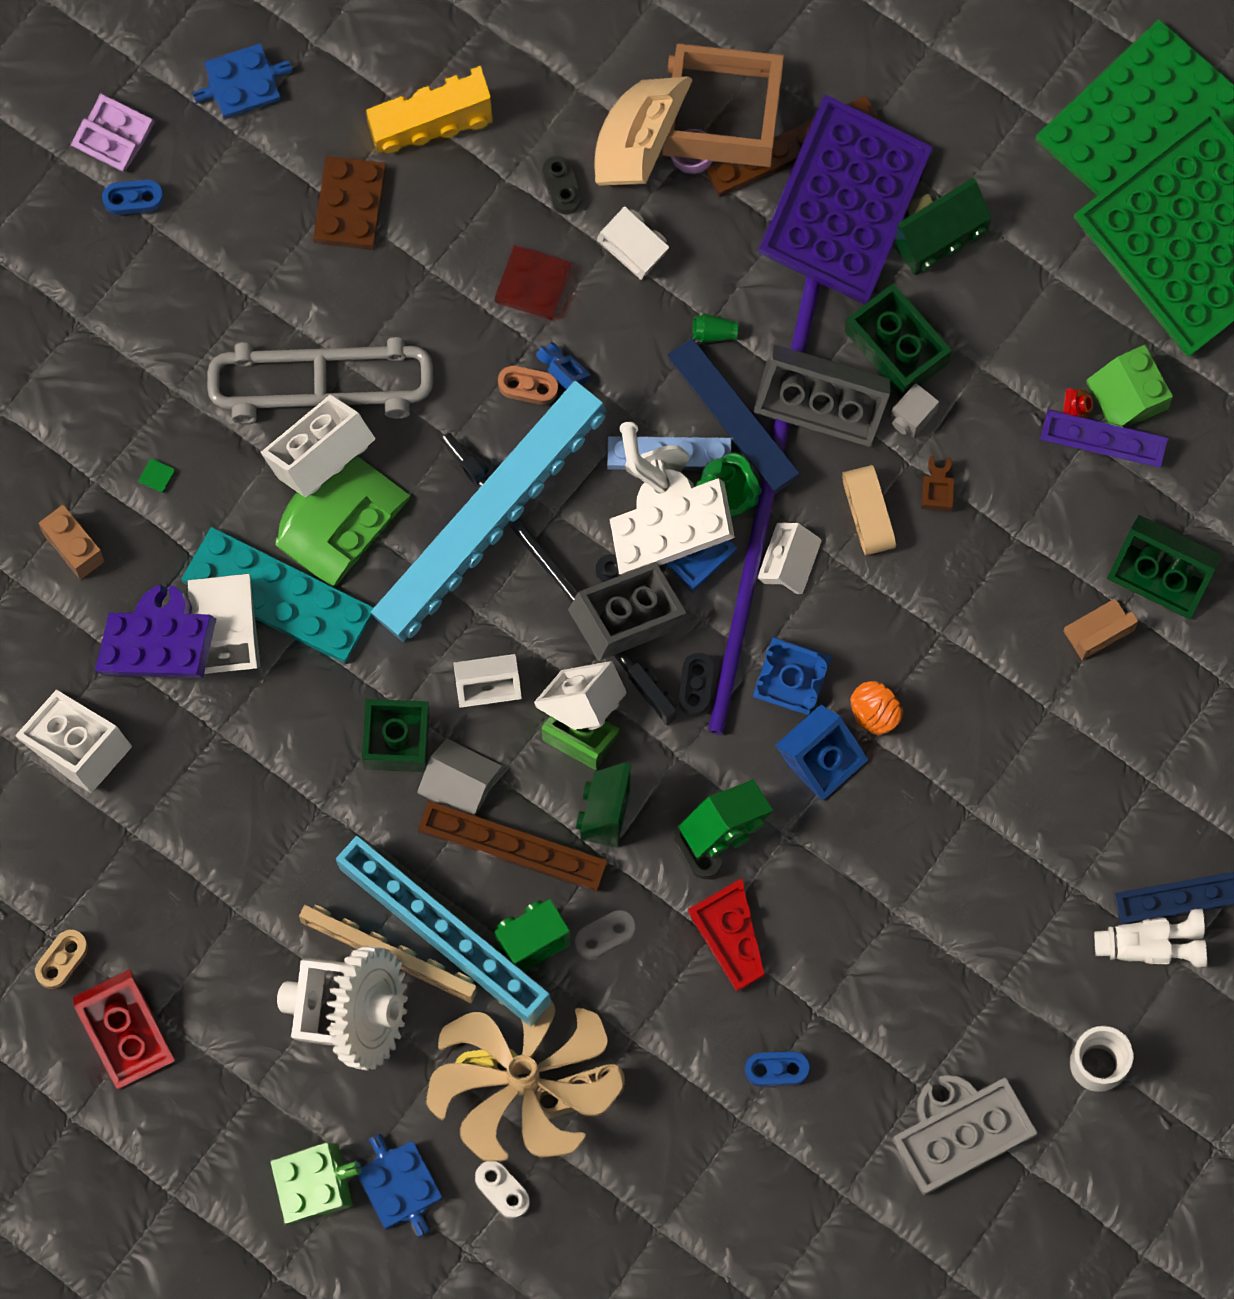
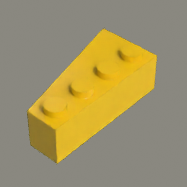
M481 66L471 69L472 75L459 80L457 75L445 79L447 84L437 89H432L429 86L421 88L413 94L411 99L407 100L406 97L401 96L367 109V120L377 154L383 152L388 154L399 151L401 147L412 144L415 146L428 143L430 139L441 136L444 138L453 137L460 131L467 129L479 130L492 123L491 97Z

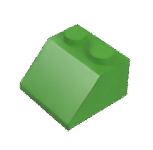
M1145 345L1116 357L1086 380L1107 422L1120 426L1130 427L1168 410L1173 398Z

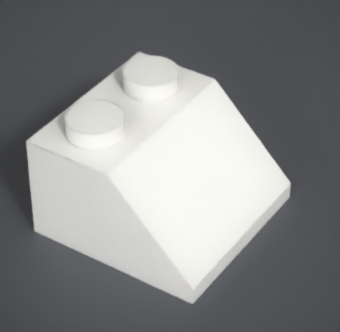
M609 661L561 670L534 703L536 708L574 730L582 728L593 730L605 723V719L619 706L618 703L627 692L613 662Z

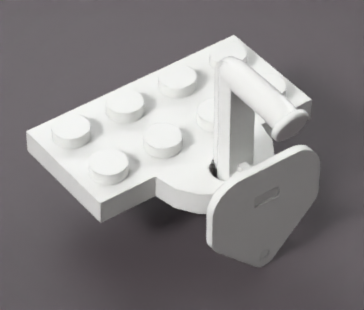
M624 422L621 424L620 432L622 433L627 461L625 463L626 471L634 477L640 478L644 481V484L641 486L637 496V509L610 519L619 574L623 575L655 562L660 566L735 538L724 482L718 478L694 487L693 482L681 473L690 459L689 453L677 445H667L640 455L636 436L638 431L637 424L634 422Z

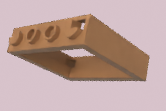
M677 44L675 56L669 55L668 73H672V78L682 77L683 69L769 78L762 137L759 140L675 130V118L663 145V155L771 167L784 55Z

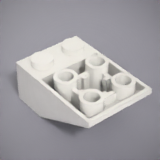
M250 574L188 580V597L192 606L191 614H210L217 619L204 674L260 667Z

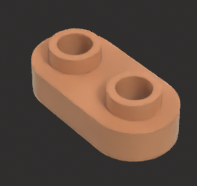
M508 366L499 373L498 388L507 398L538 405H547L552 403L558 395L557 380L549 373L519 366ZM510 381H517L519 385L511 388L508 386V383ZM541 387L549 390L546 394L538 393V389Z

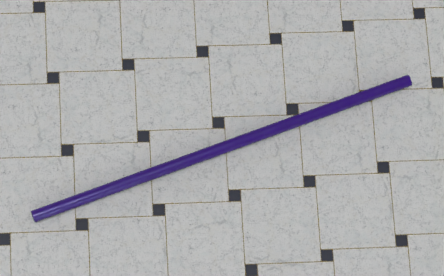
M806 277L791 346L792 350L806 353L820 288L819 282ZM775 419L772 439L784 453L790 423ZM763 479L761 484L762 493L759 495L708 728V732L716 735H723L775 497L774 492Z

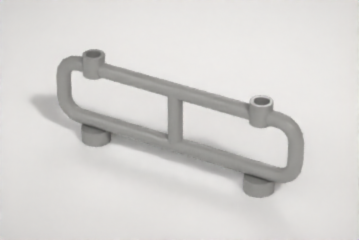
M399 337L389 338L385 347L253 351L252 344L238 343L235 345V352L221 353L214 357L209 364L207 372L209 398L220 408L232 409V421L238 424L254 423L257 420L256 408L317 406L329 395H332L346 405L385 404V415L387 417L401 419L409 416V403L418 402L426 398L433 386V363L430 355L420 347L405 346V340ZM405 358H416L421 364V385L416 390L327 393L326 361L362 359L402 361ZM314 361V394L226 397L220 393V369L224 365L235 364L247 367L253 363Z

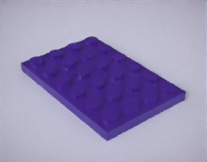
M825 94L757 253L865 305L869 302L896 237L898 223L903 220L933 147Z

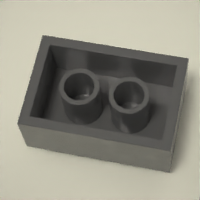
M656 562L579 591L568 609L598 661L676 631L686 615V611Z

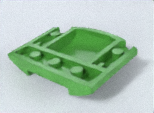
M356 455L345 464L339 473L332 475L315 493L308 495L306 498L298 492L295 493L280 520L275 546L323 583L335 588L408 502L411 496Z

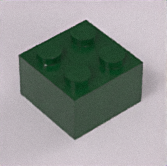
M365 699L362 764L364 770L425 772L427 767L430 721L428 701Z

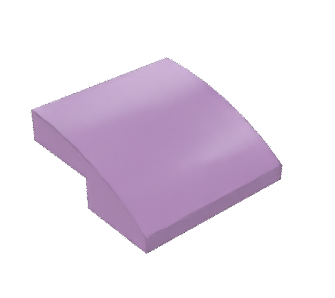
M100 94L88 120L83 119L71 146L124 172L140 150L155 121Z

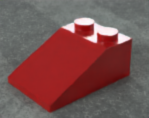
M131 969L73 997L74 1008L116 1089L175 1061Z

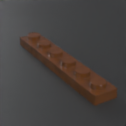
M866 95L846 104L879 120ZM813 120L774 137L771 167L718 162L709 166L705 170V174L718 198L794 164Z
M429 800L418 827V833L594 892H598L607 866V860Z

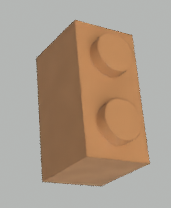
M64 505L38 523L43 535L80 580L105 562L100 549Z

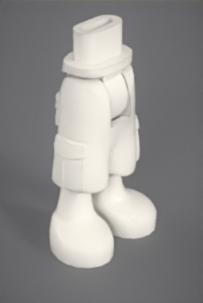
M1191 910L1187 920L1179 924L1169 925V921L1166 918L1146 919L1139 923L1119 925L1115 927L1114 931L1113 927H1108V931H1094L1096 956H1110V960H1115L1117 957L1119 960L1143 961L1147 964H1169L1171 958H1181L1190 961L1197 968L1206 967L1205 940H1200L1204 937L1203 910ZM1182 938L1194 941L1187 944H1171L1169 939Z

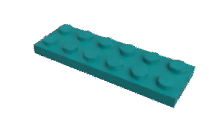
M212 527L181 578L182 583L188 585V580L250 574L256 620L343 664H346L373 616L371 613L373 607Z

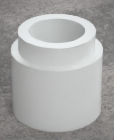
M1099 1026L1089 1029L1079 1038L1071 1053L1070 1068L1074 1078L1080 1085L1091 1091L1103 1092L1115 1088L1122 1082L1131 1068L1133 1061L1131 1044L1123 1033L1112 1027ZM1100 1048L1110 1053L1115 1062L1114 1073L1106 1079L1090 1075L1082 1066V1057L1085 1052L1090 1049Z

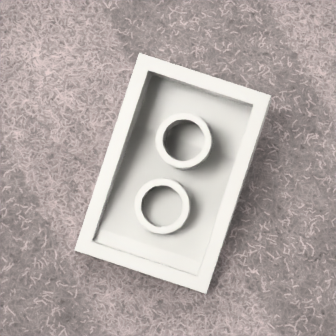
M58 690L54 691L15 735L18 740L64 776L90 793L97 788L132 748V745L116 725Z

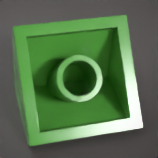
M551 716L542 727V741L597 771L621 729L605 721L597 729L589 730L588 728L574 730Z

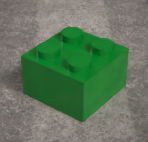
M752 779L707 797L678 828L697 859L708 854L711 857H715L724 852L730 845L738 848L750 840L749 834L756 832L766 824L764 819L773 812V809L755 780Z
M550 899L545 902L538 900L530 904L525 909V914L516 919L514 916L508 917L498 924L497 927L499 929L495 931L496 945L501 954L523 973L570 946V930Z

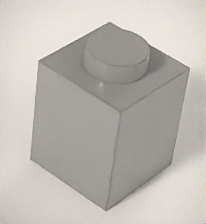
M915 383L893 407L890 418L893 421L892 425L900 433H908L914 438L937 413L939 401Z

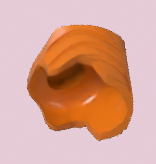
M876 681L865 682L859 685L851 696L850 702L855 721L863 730L879 736L892 731L901 722L904 712L903 706L897 697L882 683L880 684Z

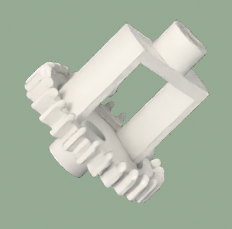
M364 946L352 951L351 956L345 958V962L314 958L301 960L299 981L284 982L279 988L277 995L279 1010L282 1013L294 1014L291 1037L297 1041L335 1046L333 1051L338 1054V1059L349 1067L369 1070L376 1069V1065L382 1066L383 1059L390 1058L389 1050L396 1049L394 1039L401 1038L398 1028L404 1027L405 1023L402 1021V1015L407 1014V1010L403 1008V1004L408 1000L407 996H403L407 984L401 983L405 972L399 971L402 964L401 962H396V954H391V950L384 949L383 947ZM325 970L344 973V976L334 977V981L339 983L340 988L330 989V992L337 996V1000L327 1003L335 1008L333 1014L326 1016L330 1020H335V1023H331V1026L327 1028L330 1035L317 1033Z

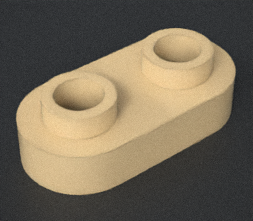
M66 930L60 933L38 961L35 967V976L43 987L48 989L61 987L86 956L88 944L80 932ZM71 943H75L78 946L77 950L73 953H69L66 950L67 946ZM50 969L58 970V975L55 978L47 977Z

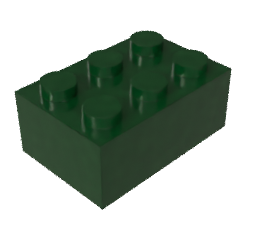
M894 283L846 318L844 332L883 377L890 379V385L901 398L915 383L920 386L950 362L951 348Z

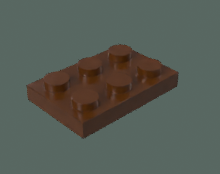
M326 156L313 236L314 244L374 250L386 171L385 162Z

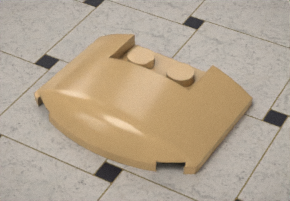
M690 77L641 80L619 98L608 113L598 137L594 161L595 183L599 186L646 184L691 85L692 79Z

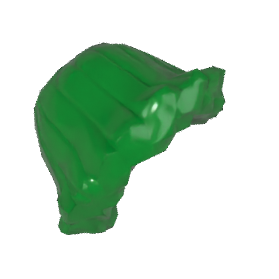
M729 453L707 463L696 487L718 478L721 479L725 484L731 518H736L743 512L747 513L754 505L758 504L762 489L759 487L758 480L743 455Z

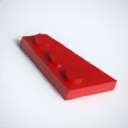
M742 878L694 905L687 911L736 992L764 977V970Z

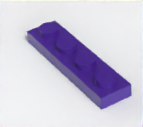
M1047 409L1040 440L1161 468L1168 436Z

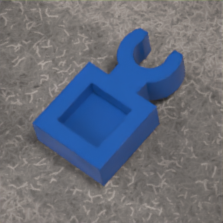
M551 342L547 348L541 346L536 354L541 362L550 366L547 371L557 380V383L566 389L575 380L581 385L586 384L591 376L571 355L565 357L560 347L554 342Z

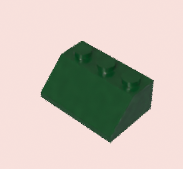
M974 177L898 223L894 248L914 275L922 270L924 272L930 271L939 263L938 260L946 255L949 257L956 255L963 249L964 244L972 239L973 241H978L989 232L988 229L992 217Z
M1138 515L1107 579L1191 620L1223 555Z

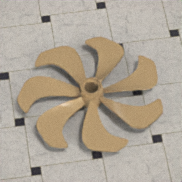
M551 1001L550 1006L531 1027L522 1020L524 1030L523 1054L514 1058L498 1026L487 1014L471 1012L443 1027L438 1041L439 1050H444L449 1046L462 1042L469 1043L490 1054L507 1069V1072L465 1063L445 1064L437 1068L430 1078L427 1106L435 1116L443 1120L445 1119L448 1106L455 1096L475 1088L509 1084L468 1114L460 1128L462 1141L483 1161L507 1160L508 1155L498 1143L496 1132L501 1117L515 1097L519 1095L524 1096L522 1132L527 1149L532 1154L540 1157L572 1154L584 1141L585 1134L561 1131L556 1128L544 1115L534 1093L540 1086L576 1111L589 1116L604 1113L618 1097L623 1087L620 1074L616 1068H612L600 1080L587 1084H569L540 1078L539 1072L589 1060L601 1055L605 1051L608 1042L598 1014L586 1009L576 1008L577 1030L561 1049L537 1065L532 1058L544 1039L555 1015V1006ZM520 1074H529V1076L525 1078L517 1077Z

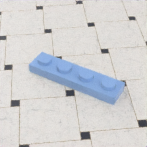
M608 436V469L626 470L625 463L627 461L623 438ZM637 437L640 455L667 445L682 447L690 456L683 470L703 471L708 462L731 453V438Z

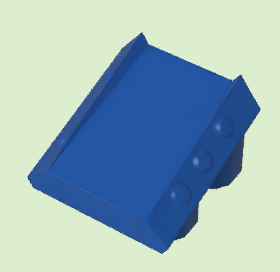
M773 636L770 647L765 655V661L757 680L753 697L810 715L814 711L832 655Z

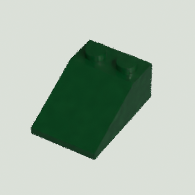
M622 763L594 772L592 782L586 781L582 798L583 800H588L585 812L579 811L576 829L581 830V840L618 848L631 790L630 763Z

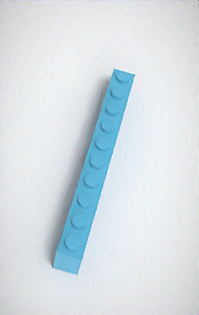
M575 380L373 608L371 613L374 618L402 642L407 637L412 638L422 626V620L428 614L432 615L439 609L444 595L448 591H454L460 585L463 579L462 575L469 567L474 568L483 557L482 552L488 545L497 543L504 533L503 528L510 521L514 522L520 517L524 511L523 506L530 498L534 499L541 493L544 488L543 483L550 475H556L562 469L565 463L563 460L571 451L575 453L580 449L585 441L584 436L591 429L595 430L601 425L605 419L604 414L607 412L603 402Z

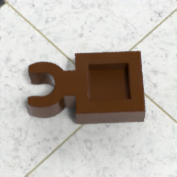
M930 456L927 467L932 476L923 477L921 509L952 511L954 478H946L951 470V458H946L945 467L937 468L934 465V456Z

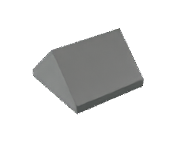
M446 738L430 757L417 794L435 803L476 816L502 766Z

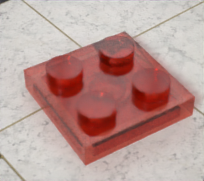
M514 245L495 296V303L553 320L572 267L571 262Z

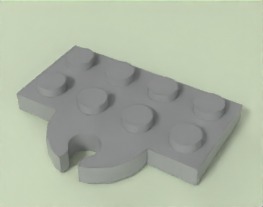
M939 1076L940 1085L946 1087L950 1092V1098L945 1102H938L933 1098L932 1086L929 1082L923 1087L917 1099L916 1109L920 1123L892 1138L923 1196L1037 1135L1006 1077L977 1092L968 1081L958 1076Z

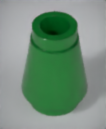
M702 313L701 316H694L692 326L693 340H700V343L736 340L738 334L737 321Z

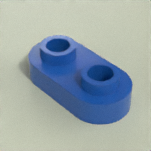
M152 180L115 182L109 184L103 190L102 201L105 209L114 215L147 213L157 210L162 205L163 193L160 185ZM147 195L154 197L149 202L143 200ZM116 198L124 199L120 204L113 203Z
M799 1052L756 1053L749 1057L745 1065L747 1080L758 1087L796 1086L803 1083L809 1073V1062ZM795 1065L798 1067L799 1072L796 1075H791L787 1072V1067ZM763 1066L766 1068L767 1073L764 1076H758L755 1073V1068Z

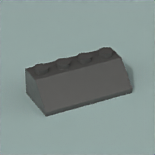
M773 344L763 372L754 413L871 447L890 396V379Z

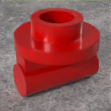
M1066 389L1063 412L1087 418L1093 409L1092 397L1085 389Z

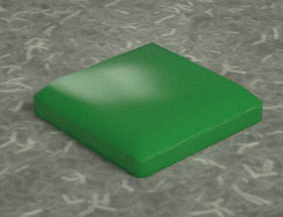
M151 458L138 481L153 490L163 493L175 469Z

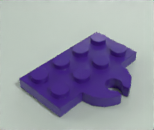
M162 585L155 586L147 591L139 600L134 613L108 614L95 671L101 675L203 678L217 619L210 614H191L192 606L189 597L175 586L170 585L169 590ZM167 591H169L170 600L166 606L162 607V602L167 596Z

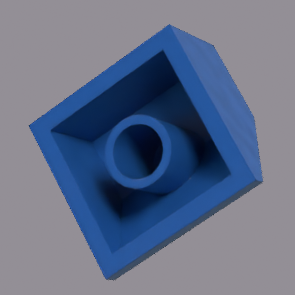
M823 705L815 709L775 745L788 766L822 801L868 761V758L841 716Z

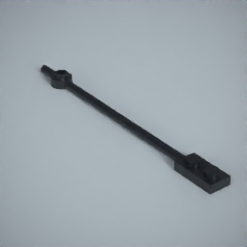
M451 433L443 436L441 441L459 462L465 475L474 486L480 488L488 479L486 473L489 470L480 457L474 459L471 455H468ZM519 518L514 522L510 521L508 525L572 603L578 593L575 587ZM626 651L613 655L628 673V679L667 726L675 720V707H677V704L667 691L662 693L656 686L658 680L648 667L643 669L638 662L635 663Z

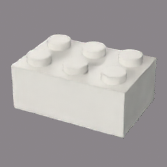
M329 395L260 453L279 480L306 498L308 495L318 491L321 485L332 475L339 473L345 464L356 455L363 453L368 445L375 440V437L357 411Z

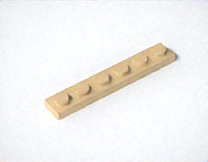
M304 905L299 914L302 924L357 950L364 946L383 947L384 949L391 950V954H396L397 956L396 962H401L402 964L401 971L472 1004L477 994V987L473 985L474 980L459 972L454 976L444 971L445 966L435 960L428 959L427 962L415 957L417 953L402 945L397 949L387 944L388 939L378 933L371 932L370 935L358 930L360 926L345 918L340 922L330 917L331 912L321 906L314 905L311 908Z

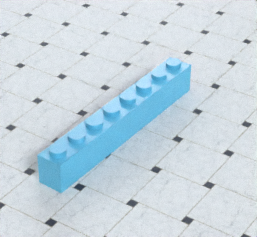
M357 835L336 858L339 869L530 1027L550 1006L551 999L547 991Z

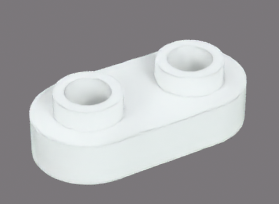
M487 1161L478 1167L475 1180L479 1190L504 1217L509 1219L522 1217L529 1208V1197L524 1188L499 1162ZM488 1172H495L498 1177L496 1181L488 1182L485 1179ZM509 1196H517L519 1203L516 1206L508 1205L507 1199Z

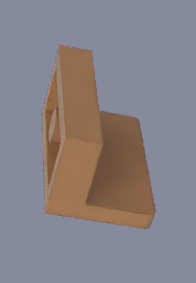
M1113 599L1066 626L1064 633L1083 661L1135 631L1138 620L1132 611L1125 614L1118 601Z

